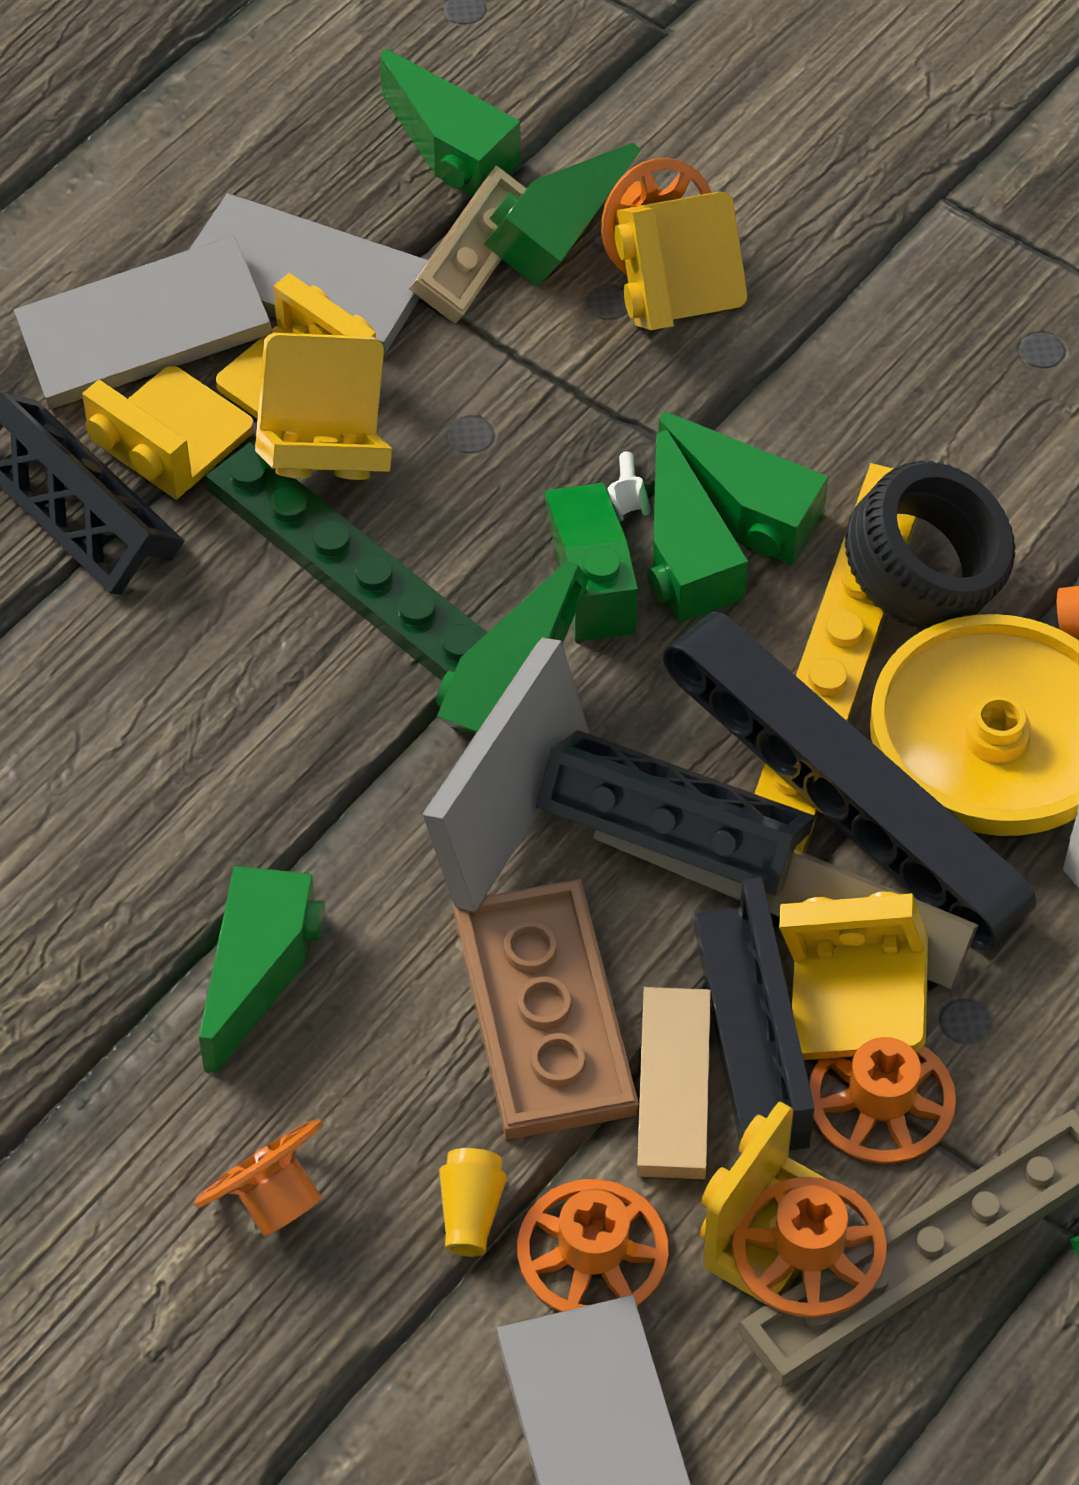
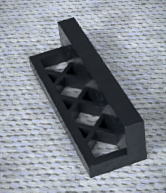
M0 392V430L4 426L10 432L12 458L0 460V487L109 593L121 595L146 556L173 560L185 542L181 536L37 400ZM42 463L47 468L48 494L35 496L30 491L29 466ZM80 499L84 503L86 529L72 532L66 523L65 501ZM101 520L106 524V526H102ZM116 534L128 545V548L114 569L111 570L104 563L102 537Z
M580 730L575 731L551 748L536 805L538 809L742 883V879L762 876L765 892L774 896L783 890L795 847L810 834L815 815Z
M762 876L742 879L740 907L694 913V932L706 988L710 990V1007L739 1143L746 1129L757 1115L760 1114L767 1118L776 1104L782 1102L793 1108L789 1150L810 1148L815 1108Z

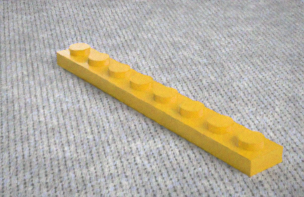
M870 463L856 505L893 468ZM897 514L900 533L909 547L918 517ZM844 537L796 676L849 722L886 613L882 612L879 607H876L866 597L867 595L862 592L860 585L856 583L855 576L852 575L851 567L847 562L848 558L845 553L846 539ZM765 763L754 794L815 815L810 834L795 847V849L805 853L819 811Z

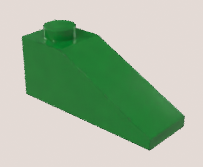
M387 48L380 54L382 96L434 175L442 179L448 186L460 189L474 196L496 165L508 174L521 161L520 120Z
M632 142L538 178L528 186L519 198L512 192H509L489 217L497 226L484 242V245L538 287L564 259L641 149Z
M664 411L659 418L658 433L664 430L669 431L733 538L738 543L750 547L762 556L774 557L794 565L824 516L828 476Z
M664 430L656 433L652 568L647 570V578L655 599L660 604L666 602L678 623L745 599L748 560L669 431Z
M604 483L544 490V499L559 567L565 561L577 564L589 577L571 623L575 642L636 634L638 588L627 540Z
M565 561L460 658L455 672L449 670L445 674L436 697V705L440 707L437 715L439 719L452 728L475 736L540 639L561 640L562 644L564 643L589 580V577L577 564Z
M242 866L233 867L199 1033L204 1071L218 1072L306 963L310 939H321L325 918V902L315 900L312 874Z

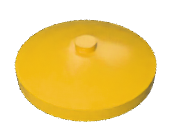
M971 615L933 625L916 634L898 648L882 669L872 700L870 718L872 743L972 832L998 836H1018L1048 831L1065 825L1076 819L1079 808V640L1048 624L1011 615Z

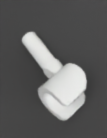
M623 452L619 456L620 478L608 487L610 499L619 522L623 521L624 514L633 510L641 509L643 516H647L651 512L643 480L635 476L634 455L631 452Z

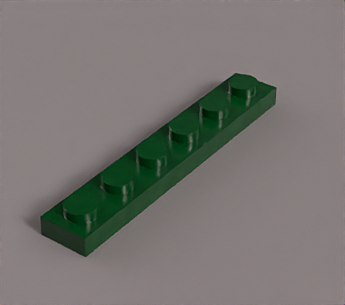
M248 443L206 475L207 490L439 680L442 681L449 670L455 672L460 658L488 633L297 479L276 474V468H272L255 451V446L252 443Z

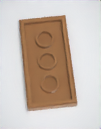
M581 879L487 895L476 912L455 908L453 903V915L505 1140L638 1116L639 1103Z

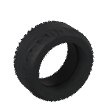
M925 460L903 464L885 474L856 505L849 518L845 533L847 562L862 592L882 612L888 614L893 619H897L902 624L906 623L908 626H915L917 629H927L950 619L976 615L1002 590L1008 581L1015 562L1016 553L1014 550L1016 546L1008 516L1005 515V511L999 504V501L982 483L967 472L965 473L959 468H954L952 465H945L942 462L936 463L934 461L926 462ZM897 514H907L921 518L940 530L953 545L959 557L962 578L941 574L922 563L906 545L900 533Z

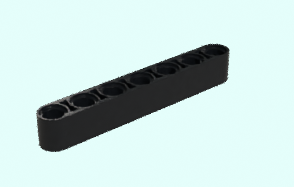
M717 611L709 612L663 651L665 668L678 686L919 901L977 924L978 928L971 943L972 947L982 951L991 950L1035 908V893L1028 881L731 618Z

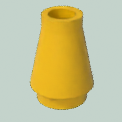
M476 1148L454 1149L448 1152L447 1164L439 1168L446 1232L444 1249L449 1253L469 1257L481 1256L486 1253L488 1235L508 1178L507 1174L501 1170L502 1157L494 1152Z

